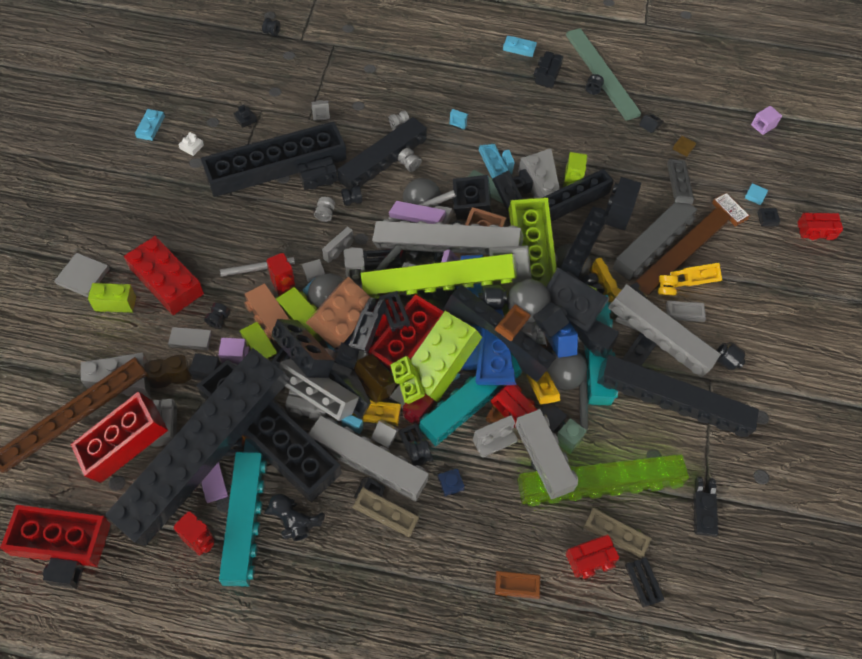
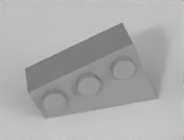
M552 149L521 158L518 172L526 169L533 180L531 193L535 199L542 198L560 189Z
M143 353L81 362V381L88 389L134 357L138 358L143 367L148 361ZM146 376L123 391L122 394L132 396L140 392L151 399L150 384Z

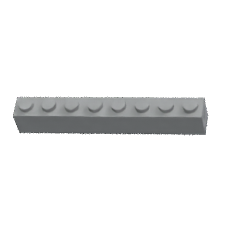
M383 220L376 221L372 242L378 249H393L396 245H399L402 250L430 252L451 250L453 253L490 255V247L522 246L523 233L521 228L517 226L500 227L498 225L481 226L479 224L468 226L460 223L448 225L442 222L428 224L423 221L410 223L404 220L400 222Z

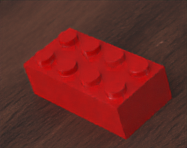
M156 236L124 255L129 269L172 315H175L204 294L200 282Z
M416 294L404 307L410 321V326H403V329L400 330L397 328L394 332L391 331L389 326L368 352L369 355L373 354L391 373V364L405 356H408L410 360L444 313V311ZM400 312L398 314L400 321H404L403 316Z
M137 392L71 443V447L84 476L102 483L165 434L168 429L153 400Z
M16 505L0 549L10 556L50 561L52 557L78 561L84 566L98 567L111 524L104 516Z

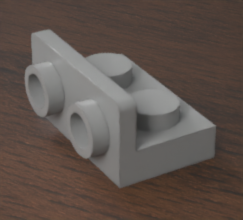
M512 415L474 432L473 442L481 457H486L517 443L518 439L513 432L515 421Z

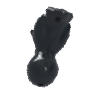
M284 494L272 496L264 514L275 515L282 520L285 528L281 533L283 539L292 538L293 541H300L310 535L309 530L314 526H322L325 513L321 512L315 516H307L302 512L293 510V507L298 505L294 503V499Z

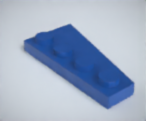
M503 309L495 310L503 317H505ZM481 328V336L483 338L480 340L476 384L517 385L511 351L498 337L488 330Z

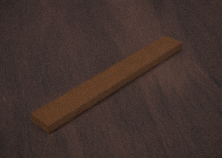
M719 208L713 210L634 283L638 282L641 286V291L649 296L660 286V275L670 276V272L676 271L728 223L731 217Z
M132 358L0 449V472L6 473L147 376L148 373L138 358Z

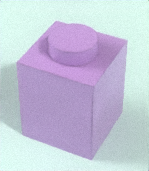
M769 106L756 114L751 125L764 135L777 126L782 115Z
M221 338L218 356L221 364L228 359L230 362L238 365L250 352V347L247 346L245 339Z

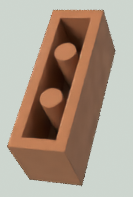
M264 283L245 293L246 302L244 304L249 312L254 313V320L260 326H263V331L269 340L271 339L276 345L278 343L272 337L273 327L277 319L289 318Z

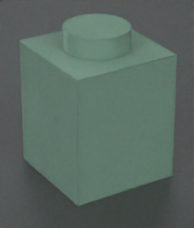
M570 418L557 434L559 446L571 454L583 440L587 431Z

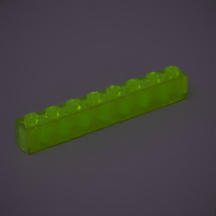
M680 454L570 467L571 471L574 470L578 477V485L574 491L552 500L538 472L520 473L517 482L522 504L536 506L541 504V502L549 501V503L554 504L561 502L563 499L577 501L582 499V497L588 496L595 499L604 494L618 496L623 494V492L629 491L632 494H636L645 489L658 491L663 489V487L670 486L672 489L683 486L689 479L683 455Z

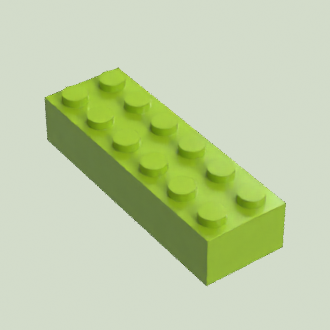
M548 198L511 200L509 206L510 224L522 230V246H528L531 277L547 287L557 270Z

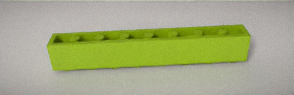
M513 254L361 273L362 290L374 299H379L381 295L398 291V294L406 292V295H415L420 290H424L425 293L436 292L437 288L449 291L455 290V286L463 285L466 288H473L474 284L481 283V286L493 285L495 281H501V284L513 283L512 279H517L515 255Z

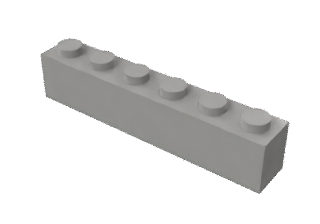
M627 284L608 307L616 315L628 322L629 325L644 334L646 338L657 343L662 350L668 352L678 362L684 364L701 378L712 369L721 355Z
M320 416L308 434L329 455L415 502L428 482L429 474L426 473L427 471L423 467L413 466L408 463L406 458L391 454L386 447H378L365 436L360 437L352 429L337 425V422L332 418L327 417L326 419Z

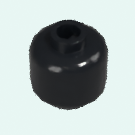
M499 284L483 286L482 293H478V297L494 310H501L504 304H507L506 289H502V286Z
M732 342L722 343L716 350L721 354L717 362L730 371L736 368L740 369L746 362L744 359L745 351Z

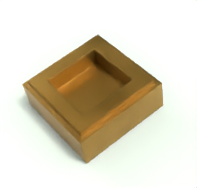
M681 136L674 145L673 150L688 157L696 143Z

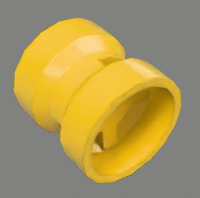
M660 275L659 282L661 284L658 288V294L676 296L677 289L675 287L678 283V277Z

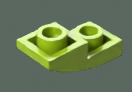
M257 322L239 331L251 350L254 348L267 359L277 354L269 338Z
M408 356L390 365L395 383L400 384L405 403L410 404L425 396L419 376Z

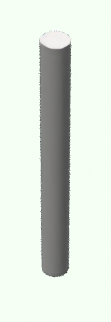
M452 190L418 205L432 207L456 197V193ZM388 217L389 220H391V221H393V222H396V221L401 220V219H396V218Z
M294 257L287 258L290 265L295 264ZM267 262L220 269V274L223 277L268 269Z

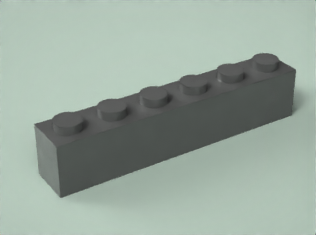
M675 202L616 258L613 269L628 281L634 276L638 277L643 272L645 266L651 265L656 255L660 256L666 245L670 246L673 243L676 235L680 236L684 232L687 224L690 226L694 222L697 208L688 203Z

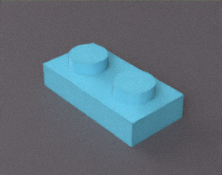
M507 35L503 51L533 57L537 42Z
M147 109L135 132L136 138L153 141L165 117L164 112Z

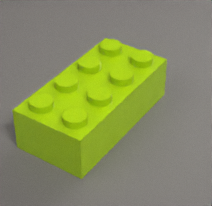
M444 311L411 359L424 393L437 403L483 338L475 328Z

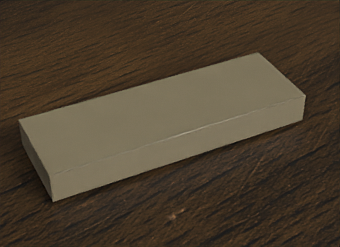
M364 487L360 490L352 508L407 537L411 536L419 519V516Z
M592 508L583 527L600 537L608 534L613 544L641 559L645 556L652 539L595 508Z

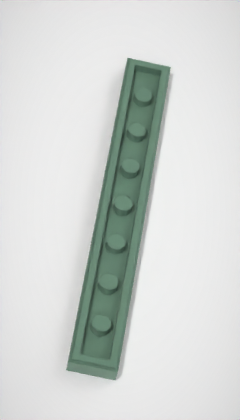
M581 28L568 31L566 37L592 74H599L603 77L604 84L602 88L623 118L628 121L640 117V110Z

